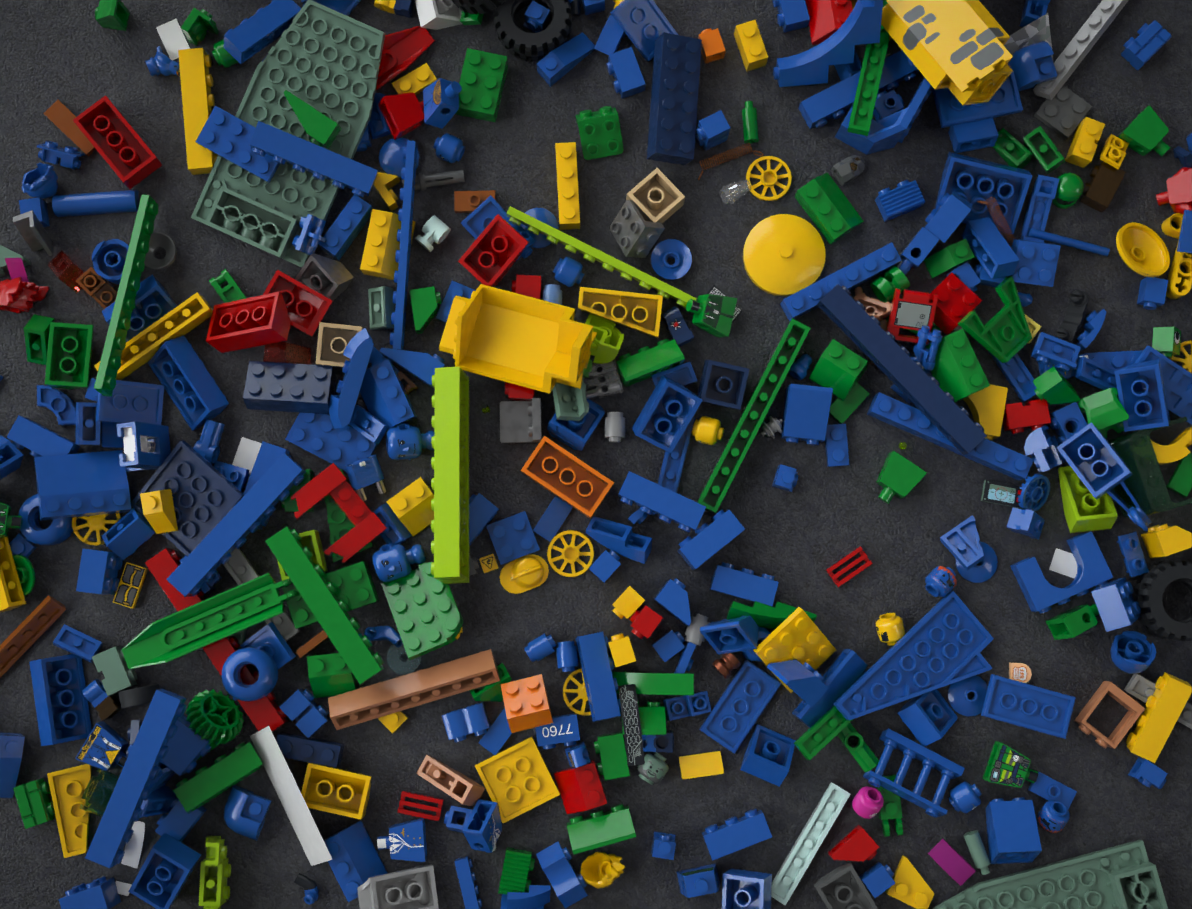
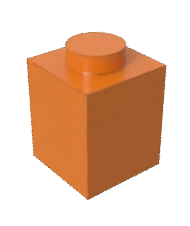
M712 28L703 30L698 35V39L702 40L701 54L704 63L724 58L726 50L719 29L712 30Z

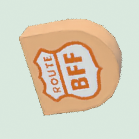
M1009 662V679L1022 683L1029 682L1032 676L1029 666L1023 663Z

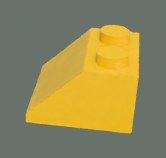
M422 477L386 501L413 537L431 525V521L434 520V511L431 509V500L434 499V493Z
M1167 523L1149 527L1148 532L1141 534L1150 558L1166 557L1192 547L1191 532L1178 526H1168Z

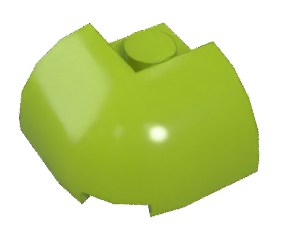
M589 314L585 324L593 326V331L597 332L596 339L590 348L591 355L595 356L593 363H609L617 356L624 339V334L615 327L616 323Z

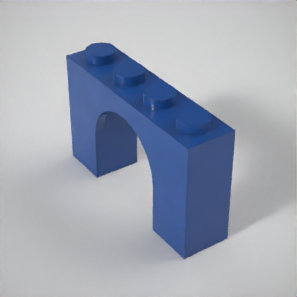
M1092 531L1084 532L1066 540L1077 563V574L1072 583L1064 588H1057L1045 579L1035 557H1028L1010 565L1032 612L1039 611L1040 614L1052 609L1051 605L1067 603L1070 601L1069 597L1077 594V597L1089 593V588L1105 585L1108 583L1107 580L1113 578Z

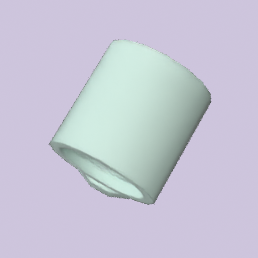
M434 215L422 228V232L425 234L423 236L417 235L415 239L426 250L431 252L434 249L432 246L433 242L440 244L448 236L451 228Z

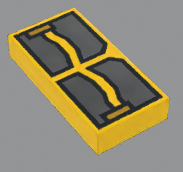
M126 562L113 603L135 609L148 568Z

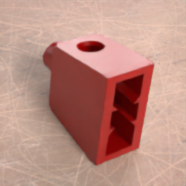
M413 92L384 96L378 104L394 140L420 127L424 122V102H419Z

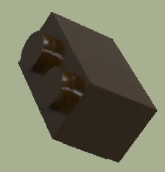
M1104 161L1099 166L1095 165L1089 175L1092 177L1090 182H1086L1080 202L1099 212H1103L1108 208L1126 172L1120 168L1116 169Z

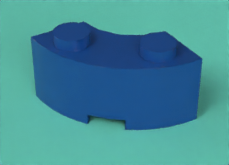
M556 842L536 854L542 870L565 908L588 896L584 888L587 886V883L581 874L578 875L570 861L572 856L567 847L562 848L560 843Z

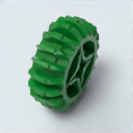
M212 689L211 691L199 692L189 702L186 711L188 715L186 721L190 722L189 728L194 729L195 734L201 736V740L207 739L209 744L213 741L216 745L220 743L226 744L233 740L241 731L244 713L239 711L240 706L235 705V701L229 698V694L225 696L222 694V691L216 693Z

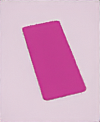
M5 258L11 279L22 277V281L29 282L22 258Z

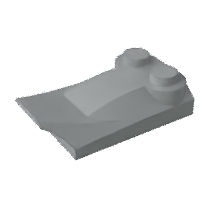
M431 864L425 866L418 865L411 869L369 877L365 883L357 888L360 909H439L434 866Z

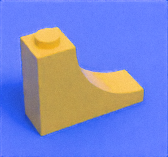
M991 384L989 387L963 398V400L972 412L974 423H979L985 430L984 433L987 435L985 438L993 441V439L1000 437L1008 388Z

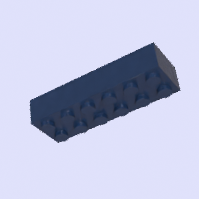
M663 32L655 40L647 159L686 165L694 159L701 39Z

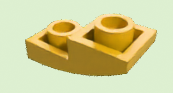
M1110 134L1102 149L1100 160L1119 169L1126 155L1125 151L1129 143Z

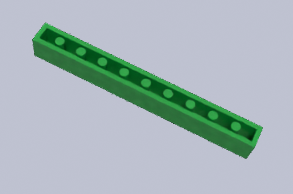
M791 319L697 501V503L706 506V511L712 514L717 512L811 329L810 327L794 319Z

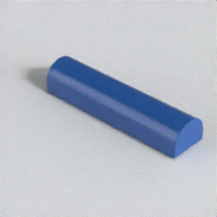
M124 190L54 195L52 207L57 217L136 212L139 208V191Z

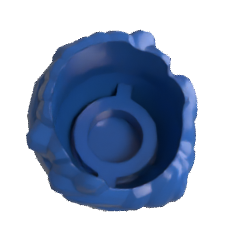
M38 163V168L24 174L22 191L35 198L47 199L53 197L58 189V176L53 170L52 165Z

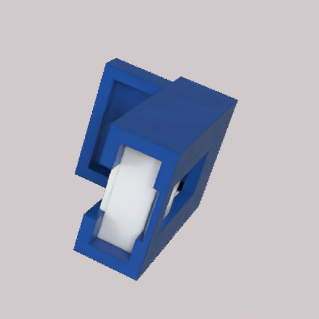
M142 422L117 424V437L123 438L124 454H119L120 467H126V472L157 470L171 453L168 426Z

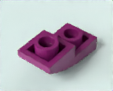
M944 838L928 852L936 863L960 886L976 872Z

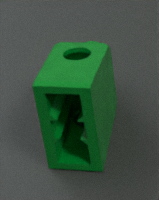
M1149 105L1118 136V138L1129 143V148L1142 156L1148 154L1152 149L1160 156H1163L1170 149V146L1162 140L1169 132V129Z
M894 450L889 452L876 482L883 487L878 498L887 504L890 503L894 495L900 499L904 498L927 472Z

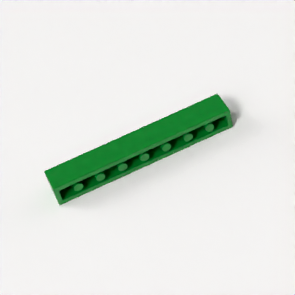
M286 526L265 542L359 684H363L384 669L382 666L384 661L378 653L374 654L370 648L372 646L370 639L366 635L362 636L358 630L360 628L358 621L354 617L350 618L346 612L349 610L348 606L342 599L339 600L335 595L337 590L330 581L327 583L323 577L325 572L319 564L315 565L311 559L313 557L311 550L307 546L303 547L299 541L302 539L299 532L295 528L291 529V527Z

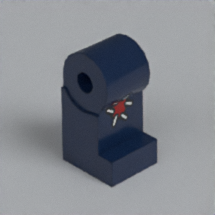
M677 306L661 313L671 339H675L679 347L693 341L694 335L689 330Z

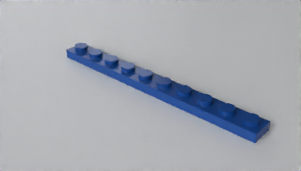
M408 140L407 146L403 147V159H406V164L401 170L404 188L400 189V200H403L402 209L399 208L398 220L401 221V229L397 231V242H400V250H396L395 256L396 262H399L398 271L394 273V283H397V291L393 292V304H396L395 312H392L391 315L394 333H390V345H393V349L404 350L418 151L416 141Z

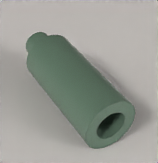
M978 830L965 833L963 836L975 868H980L982 875L990 873L988 865L991 863Z

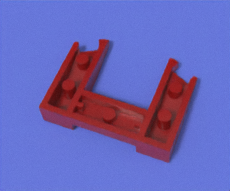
M332 463L293 494L291 500L296 499L298 512H294V516L298 519L325 497L331 496L355 527L326 549L324 554L327 556L331 552L343 557L342 563H345L387 528L358 496L338 467Z

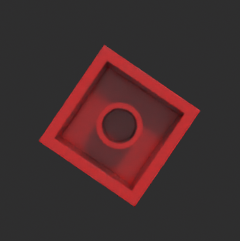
M951 272L930 293L929 302H931L933 294H938L933 322L946 335H949L958 326L957 323L969 312L973 311L982 300Z

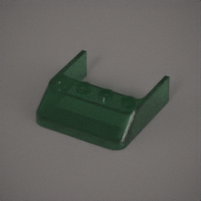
M1187 417L1170 421L1169 426L1187 421ZM1164 427L1143 429L1108 440L1132 472V475L1123 482L1147 516L1192 503V497L1178 502H1172L1169 497L1150 440V433ZM1118 484L1115 486L1114 491L1128 506L1136 508L1122 485ZM1120 506L1122 514L1126 518L1130 519V517L1127 515L1128 512Z

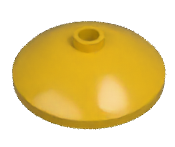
M1136 222L1127 223L1119 229L1116 235L1117 250L1121 259L1131 270L1151 278L1159 277L1167 271L1170 265L1169 252L1165 243L1155 231Z

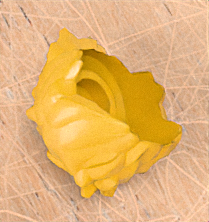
M595 852L583 861L580 874L585 882L598 889L609 887L615 879L620 877V874L624 872L625 866L620 863L622 857L615 854Z

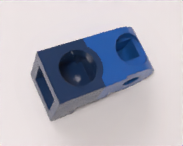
M666 731V735H642L643 751L673 753L674 731Z

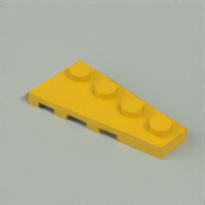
M89 764L47 773L64 858L86 853L88 849L92 765Z

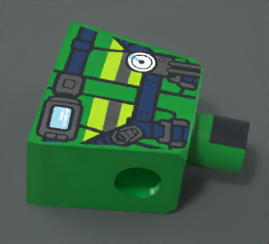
M995 741L982 779L992 783L1021 788L1024 780L1035 783L1038 771L1029 768L1031 759L1007 745Z

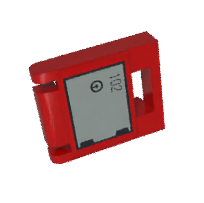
M895 288L887 331L895 337V340L918 343V336L899 334V329L918 331L922 326H928L931 332L938 294H933L932 300L929 302L930 293L904 289L902 298H899L900 289Z

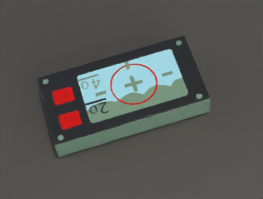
M988 480L984 481L981 501L1023 509L1019 506L1020 502L1017 500L1019 499L1017 496H1020L1022 491L1019 486Z

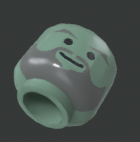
M658 752L654 755L647 753L644 756L645 764L638 765L637 770L640 773L638 776L651 785L660 783L669 770V766L665 763L667 758Z

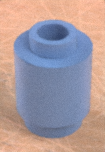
M544 285L542 300L562 305L560 285Z

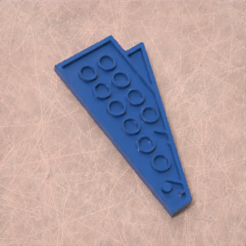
M950 591L840 696L833 705L846 720H852L989 671L992 667L980 652L994 638L954 591Z

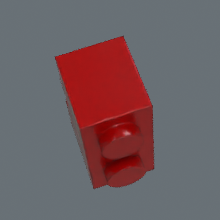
M1032 400L1029 403H1024L1025 406L1022 405V402L1006 404L1003 416L1004 431H1011L1012 434L1024 432V428L1031 427L1032 431L1050 424L1047 400Z

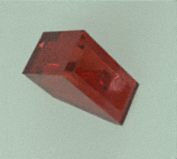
M61 250L47 265L62 282L78 293L83 288L76 280L85 271Z
M288 342L266 344L263 361L310 365L311 348Z

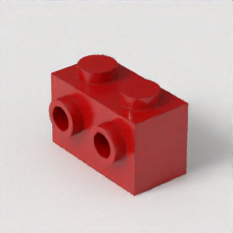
M644 605L640 611L636 610L629 619L632 622L630 626L633 628L631 632L640 639H643L644 636L649 638L663 617Z

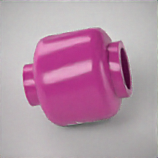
M868 786L861 788L852 801L854 811L866 819L874 818L884 804L880 791Z

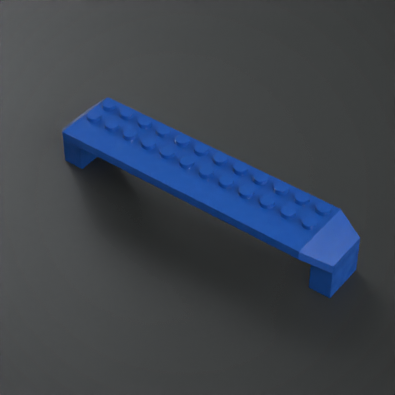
M924 77L908 107L878 121L872 119L868 136L847 132L852 112L851 107L835 138L866 155L894 148L897 142L902 143L912 127L911 125L920 113L921 107L927 100L933 87Z

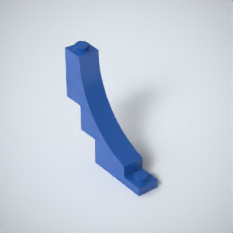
M857 0L846 21L825 41L800 54L777 58L776 67H773L774 80L777 79L779 87L828 83L829 65L853 63L855 45L879 43L883 0Z

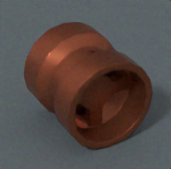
M732 653L722 654L720 659H716L712 665L727 679L731 675V671L737 669L741 663Z

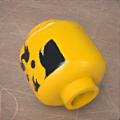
M895 613L882 614L876 621L879 640L887 643L889 646L895 645L905 635L902 618Z

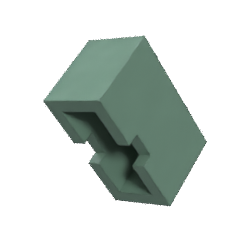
M115 646L92 656L97 671H102L105 677L101 681L107 696L115 695L120 691L137 685V674L134 669H128L121 650L122 646Z

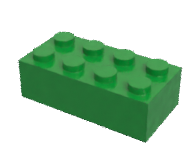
M366 561L323 575L327 583L330 581L336 588L337 592L335 595L339 600L342 599L348 606L349 610L346 612L380 601ZM292 585L283 588L284 594L289 591H297L298 594L296 597L287 600L295 629L318 623V620L296 587Z

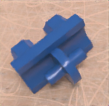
M310 214L307 217L302 216L299 222V226L303 228L300 236H294L292 245L296 247L295 249L308 255L315 253L319 241L326 242V238L321 236L326 221Z

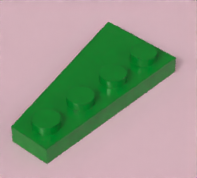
M328 495L325 497V503L327 505L330 542L333 545L355 526L331 496ZM370 542L369 544H367L364 548H362V549H361L359 552H357V553H360V552H362V551H365V550H367V549L372 548V547H373L372 542ZM333 553V563L343 560L342 556Z

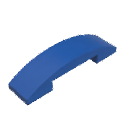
M1044 175L1037 176L1027 207L1020 240L1044 242L1042 239L1029 236V231L1031 228L1045 231L1059 178Z

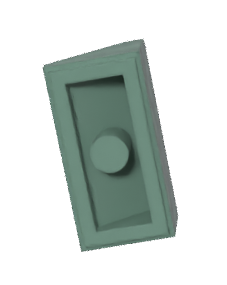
M382 286L368 289L370 330L394 329V324H391L392 312H395L393 288Z

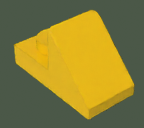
M378 172L373 185L392 212L398 208L396 203L398 198L390 188L398 184L400 179L397 175Z

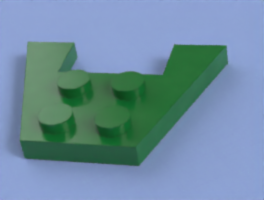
M1012 276L1006 277L995 288L1005 306L989 322L984 325L977 313L971 311L957 323L1002 363L1008 362L1032 339Z

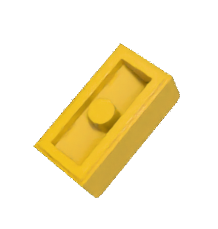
M720 751L679 756L682 779L724 774Z

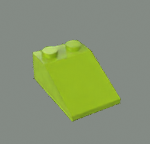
M1071 466L1059 467L1058 474L1063 509L1070 533L1111 529L1118 517L1111 496L1106 493L1100 498L1095 499Z

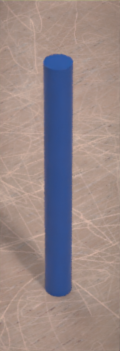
M1033 228L1029 231V236L1061 245L1108 256L1110 249L1049 232Z

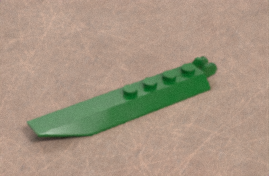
M266 573L152 622L121 649L128 669L167 663L284 613L283 601L292 599L298 594L297 591H289L284 595H280L278 589L293 584L291 579L288 578L276 583L271 575Z

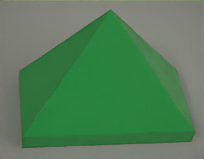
M503 663L497 666L499 682L470 690L475 701L502 702L501 684L508 683L512 679Z

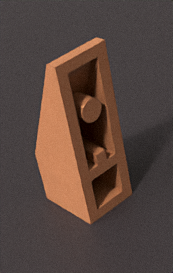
M429 755L425 756L416 773L463 805L474 807L485 790L483 786Z

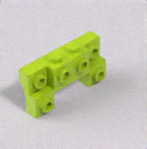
M207 836L205 840L207 847L206 858L201 861L199 906H204V909H221L226 899L230 897V886H227V878L231 875V864H228V858H226L227 846H224L225 839H221V836Z

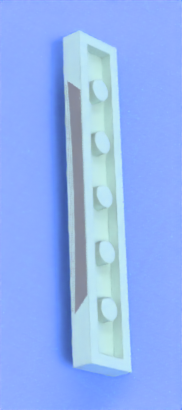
M832 782L829 784L772 882V898L784 905L787 904L849 798L850 793Z

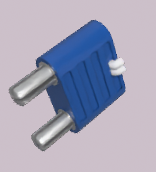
M370 455L345 466L351 486L362 500H367L363 487L376 483L379 494L386 492L382 481L384 476L376 455Z

